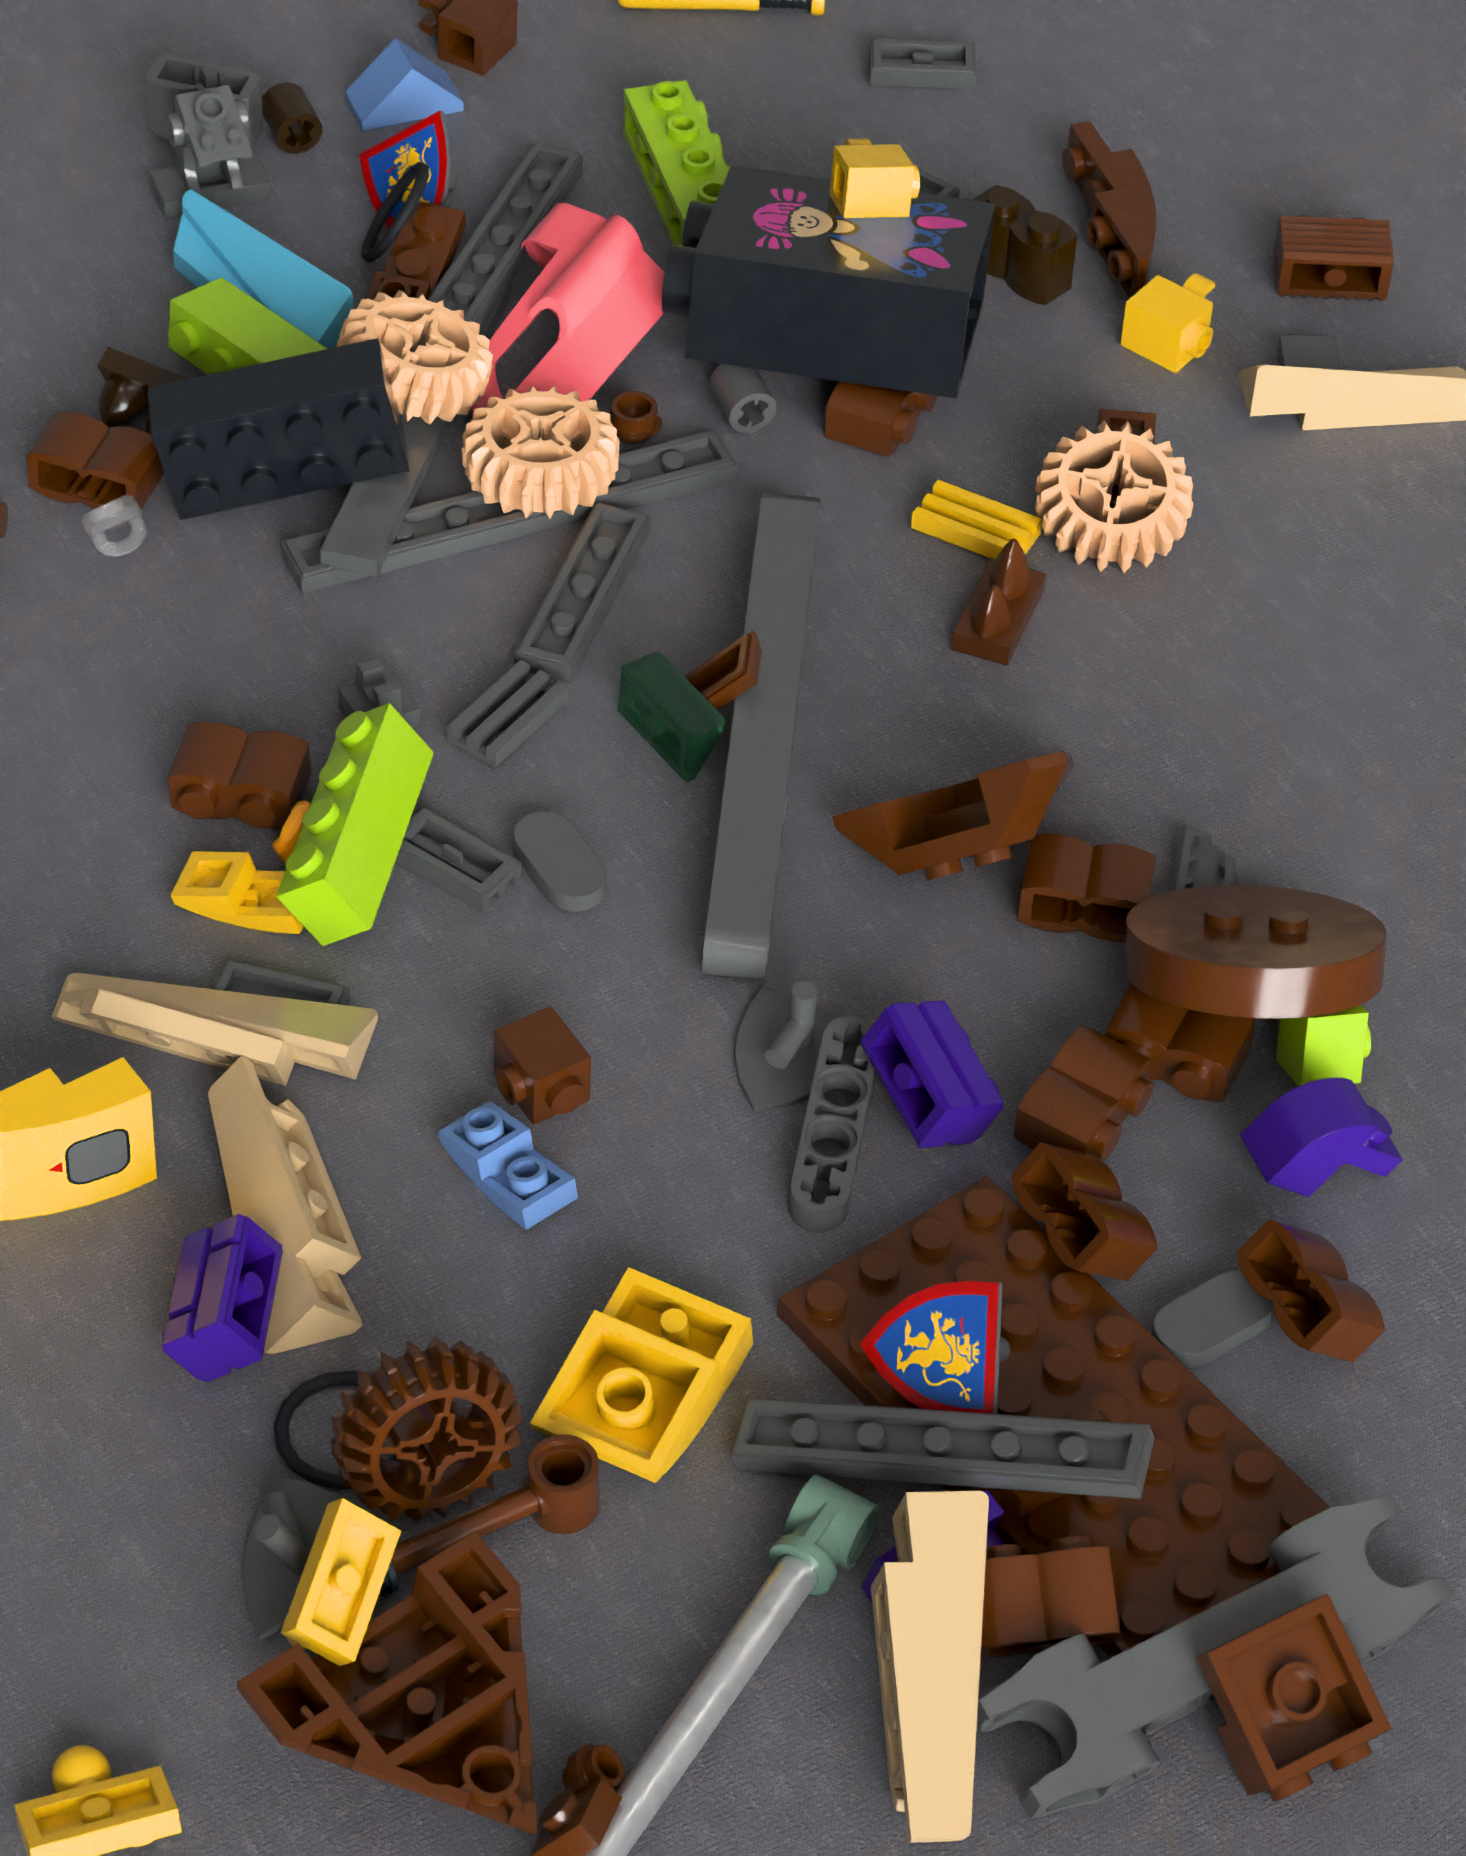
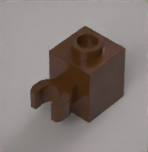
M418 0L419 6L432 11L419 22V28L427 34L438 35V58L484 76L517 44L516 0H454L453 2L452 0Z

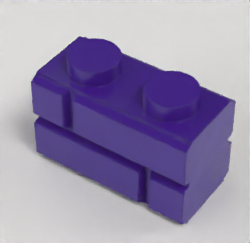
M945 1000L921 1002L918 1006L915 1002L892 1004L885 1008L861 1040L862 1048L873 1067L876 1068L879 1078L919 1148L940 1147L945 1143H948L949 1146L971 1144L980 1138L1004 1108V1102L999 1095L996 1083L989 1078L970 1045L966 1031L959 1026Z
M236 1214L215 1223L214 1229L206 1227L185 1236L178 1270L173 1279L174 1289L168 1313L169 1321L166 1322L162 1331V1351L198 1380L205 1382L231 1373L232 1367L241 1369L261 1361L283 1253L282 1245L248 1216Z

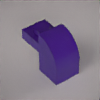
M1324 1078L1294 1088L1268 1106L1240 1134L1268 1184L1306 1197H1310L1344 1163L1386 1177L1403 1160L1389 1137L1392 1134V1128L1388 1121L1376 1109L1366 1105L1353 1081L1346 1078Z

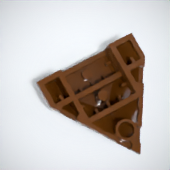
M1065 751L1056 752L978 773V778L879 802L832 816L838 831L898 875L924 869L926 879L929 881L962 872L963 867L960 859L973 856L975 867H980L1012 858L1009 846L1034 839L1051 799L1075 766L1071 754Z
M476 1531L417 1567L412 1595L368 1623L355 1662L338 1666L320 1655L310 1659L299 1643L237 1681V1690L281 1745L523 1831L537 1834L536 1801L533 1800L531 1773L533 1757L525 1651H522L520 1626V1584Z

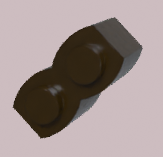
M994 185L972 199L974 201L996 204L988 275L1005 279L1007 285L1016 294L1041 305H1047L1071 289L1077 235L1066 222L1053 214L1036 211L1033 204L1027 198L1008 187Z

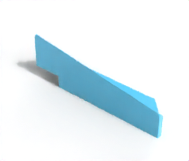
M190 189L183 195L182 216L173 249L174 268L197 288L222 277L327 349L336 347L345 318H348L350 310L353 309V294L349 287L194 190Z

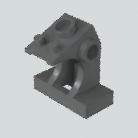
M229 85L176 95L173 112L165 115L167 136L171 146L174 147L175 165L149 170L150 189L165 220L181 218L182 198L190 189L223 209L271 199L270 180L254 149L251 150L246 132L249 131V119L243 100H234ZM221 180L226 181V184L201 189L199 187V185L212 183Z

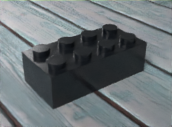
M379 338L148 387L151 435L180 520L409 471L403 422L397 401L394 398Z

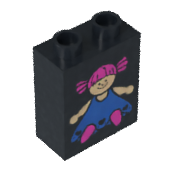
M732 165L715 204L699 201L690 202L685 219L682 245L672 244L670 248L662 290L663 313L689 316L685 351L686 359L957 399L984 303L995 203L919 193L916 199H911L909 217L844 218L829 195L831 183L829 179Z

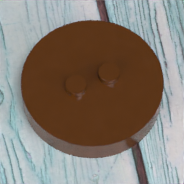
M1219 885L1181 889L1148 898L1129 911L1126 918L1124 973L1129 982L1143 993L1165 1003L1194 1011L1224 1016L1265 1019L1326 1015L1364 1004L1380 992L1384 979L1386 928L1375 915L1357 905L1308 891L1254 885Z

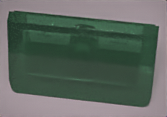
M652 652L622 665L618 698L619 713L686 782L694 780L722 735L726 724L725 718L662 653Z

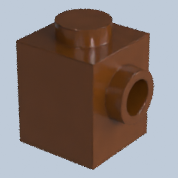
M551 1006L494 1030V1075L496 1076L499 1090L510 1105L517 1103L533 1125L557 1114L569 1113L580 1104L590 1100L591 1056Z

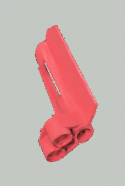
M557 203L521 243V249L525 246L529 256L543 270L490 339L488 350L493 354L491 362L492 371L485 394L480 397L478 404L472 406L469 411L471 420L474 409L486 408L489 397L504 399L498 387L495 365L544 309H550L559 319L560 331L558 340L515 391L526 393L532 385L537 391L548 392L553 386H556L558 393L563 395L578 391L581 402L590 400L664 314L662 312V290L665 272L643 250L639 235L626 219L620 215H612L607 219L567 203Z

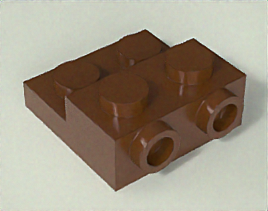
M1328 1594L1313 1598L1196 1656L1227 1722L1216 1729L1248 1796L1268 1791L1272 1800L1277 1801L1297 1793L1313 1784L1308 1771L1329 1761L1333 1771L1351 1765L1373 1753L1368 1743L1369 1740L1392 1729Z

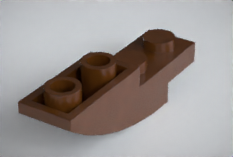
M1091 121L1070 125L1068 148H1065L1062 153L1064 172L1069 180H1074L1084 195L1089 211L1092 212L1091 217L1086 221V235L1091 248L1099 251L1108 265L1113 281L1120 283L1129 298H1131L1149 283L1156 231V210L1150 183L1132 149L1112 153Z
M419 201L406 225L397 236L384 271L375 272L365 299L374 300L378 292L385 293L394 298L400 290L412 298H417L422 293L427 300L453 261L466 227L465 211Z

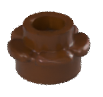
M638 391L621 393L613 399L610 408V420L613 427L617 428V436L620 440L631 444L642 443L650 435H656L662 427V418L657 416V403L650 395Z

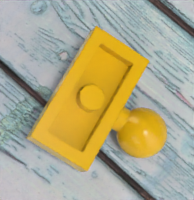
M78 1745L62 1752L56 1759L52 1769V1783L57 1793L14 1804L18 1829L27 1855L97 1856L127 1847L144 1846L156 1839L182 1833L178 1808L161 1765L111 1778L112 1773L109 1761L98 1749L87 1745Z

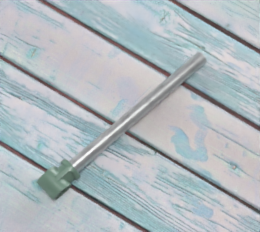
M818 1474L809 1479L791 1508L786 1521L785 1535H781L769 1550V1560L773 1571L618 1789L617 1793L622 1797V1800L600 1846L584 1856L628 1855L808 1594H825L837 1579L836 1566L838 1564L850 1570L861 1559L877 1529L881 1516V1506Z

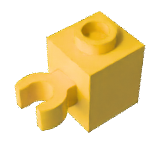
M845 139L844 145H834L829 195L844 218L909 217L911 199H916L919 194L920 175L917 165L911 162L900 144L872 145L869 139Z
M1195 273L1181 287L1160 275L1154 277L1126 301L1121 346L1174 373H1177L1194 357L1200 358L1207 351L1213 338V328L1210 327L1213 302L1205 299V296L1215 288V282Z

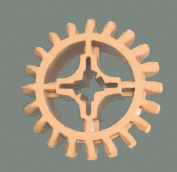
M399 290L394 298L385 293L378 292L374 300L361 299L358 308L350 310L348 318H345L336 347L379 338L394 398L397 401L400 414H403L407 422L413 416L421 417L427 424H431L436 416L444 421L451 422L456 414L468 415L471 407L478 404L480 397L485 394L492 371L491 362L493 354L488 350L490 340L484 335L479 334L480 325L476 322L464 321L463 310L451 311L445 307L444 300L434 303L426 300L422 293L417 298H412Z
M532 385L526 393H518L513 389H508L505 399L489 397L486 408L474 409L473 418L469 423H466V432L463 433L462 465L465 467V475L468 476L471 483V490L481 492L484 502L487 504L499 502L503 513H508L514 509L523 510L526 519L533 512H543L549 519H551L554 511L560 510L569 515H574L578 504L593 507L596 496L608 493L609 485L612 480H615V474L619 468V437H617V428H614L611 423L610 413L598 411L596 400L581 402L578 391L563 395L558 393L556 386L545 392L537 391Z
M1105 420L1098 426L1097 434L1091 433L1081 425L1075 434V440L1062 436L1060 442L1057 443L1056 453L1048 452V455L1045 457L1042 471L1037 476L1035 491L1038 492L1035 504L1037 516L1043 517L1042 528L1044 536L1057 535L1055 545L1057 546L1058 553L1074 548V558L1077 565L1081 564L1088 557L1097 559L1096 564L1100 573L1107 567L1108 561L1117 562L1123 573H1125L1131 567L1132 559H1136L1147 568L1153 562L1154 553L1167 556L1168 552L1172 549L1173 540L1180 541V538L1183 537L1187 519L1191 517L1193 502L1191 501L1193 490L1192 477L1185 475L1186 465L1184 457H1171L1173 449L1170 440L1154 445V435L1151 428L1138 436L1132 434L1128 421L1120 428V431H1111ZM1118 485L1115 508H1110L1113 486Z

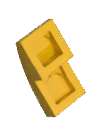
M192 851L170 895L174 905L216 921L253 930L301 934L304 927L276 897L285 871L256 870L249 852Z

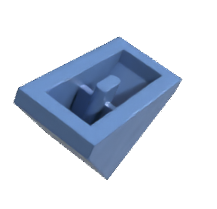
M397 38L382 51L345 91V100L362 131L425 119L439 110L443 111L444 115L464 111V101L447 71Z

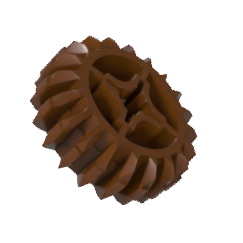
M436 1336L429 1343L425 1351H421L418 1346L407 1340L404 1354L398 1358L393 1359L381 1352V1367L373 1373L358 1370V1383L361 1387L358 1390L341 1391V1405L344 1410L331 1416L333 1422L332 1429L335 1433V1436L330 1440L331 1450L336 1462L340 1466L338 1472L346 1486L352 1488L360 1502L366 1504L369 1510L379 1507L381 1513L386 1514L391 1520L405 1512L406 1516L413 1519L417 1524L428 1509H433L435 1513L445 1519L448 1507L452 1503L460 1501L471 1507V1493L477 1488L482 1487L494 1490L492 1472L510 1469V1454L507 1450L521 1444L519 1430L516 1426L523 1419L520 1415V1406L513 1394L514 1388L506 1374L500 1373L493 1359L486 1356L483 1351L475 1353L472 1347L467 1346L462 1340L449 1348L445 1342H442ZM453 1398L468 1400L472 1402V1406L458 1407L457 1403L452 1400ZM393 1453L396 1459H401V1461L387 1460L381 1458L380 1454Z

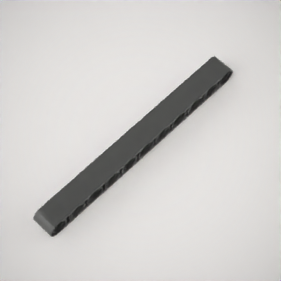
M764 492L761 494L743 636L754 631L758 636L762 653L757 684L736 697L734 703L705 929L702 975L766 981L820 512V498Z

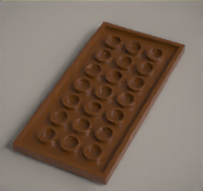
M988 1176L981 1178L778 1298L777 1316L864 1405L922 1409L903 1398L880 1376L860 1346L861 1341L885 1313L914 1293L940 1283L962 1281L1003 1283L1000 1336L1008 1341L1010 1355L1004 1363L999 1364L997 1414L1064 1418L1073 1409L1086 1405L1092 1410L1103 1411L1112 1422L1150 1424L1155 1439L1141 1499L1065 1493L1019 1518L995 1488L943 1485L948 1491L984 1492L988 1490L1004 1511L995 1528L996 1532L999 1534L1004 1545H1019L1021 1547V1555H1037L1050 1552L1049 1543L1051 1541L1073 1536H1089L1093 1539V1546H1109L1120 1641L1098 1646L1110 1658L1281 1573L1268 1553L1267 1546L1288 1529L1330 1508L1089 1273L1077 1271L1067 1266L1054 1252L1046 1232Z

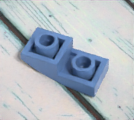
M491 1101L471 1110L465 1116L438 1131L439 1142L465 1175L492 1203L525 1230L578 1199L575 1178L534 1150L530 1128Z

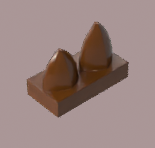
M1011 539L1003 547L996 559H989L953 631L951 650L1008 666L1044 592L1046 573L1028 568L1024 551L1016 539Z

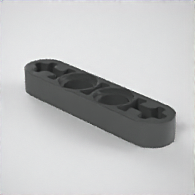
M858 1016L835 1018L827 1024L823 1032L792 1174L788 1202L789 1214L793 1221L801 1228L812 1232H827L836 1229L844 1222L848 1214L877 1072L861 1046L862 1038L872 1027L873 1023ZM846 1044L858 1046L853 1067L841 1065L842 1054ZM832 1089H845L856 1095L858 1100L848 1106H837L829 1103L823 1094ZM832 1138L842 1142L848 1150L842 1155L825 1156L818 1153L812 1144L817 1140ZM817 1178L829 1181L824 1204L811 1202L814 1197Z

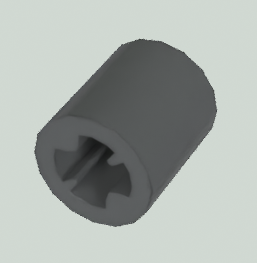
M720 364L713 371L709 387L732 429L739 433H753L766 427L773 420L777 412V404L757 369Z

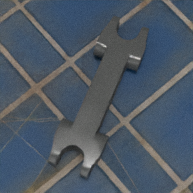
M1392 1495L1377 1496L1366 1501L1348 1505L1332 1506L1293 1526L1274 1539L1266 1548L1281 1573L1104 1662H1101L1085 1634H1078L1034 1655L1015 1675L978 1701L977 1728L980 1732H990L1009 1723L1026 1721L1043 1727L1056 1740L1060 1751V1767L1041 1777L1039 1782L1029 1788L1028 1794L1020 1799L1030 1819L1047 1816L1072 1807L1095 1804L1133 1784L1154 1770L1161 1761L1146 1735L1216 1700L1196 1656L1313 1598L1328 1594L1361 1665H1364L1389 1652L1406 1633L1439 1610L1453 1595L1443 1577H1432L1419 1584L1402 1587L1391 1585L1380 1579L1370 1568L1365 1555V1543L1379 1536L1381 1531L1391 1525V1520L1402 1512Z

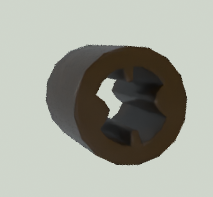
M289 82L276 84L269 88L262 96L263 117L282 150L287 153L298 154L306 152L317 144L323 133L322 124L300 86Z

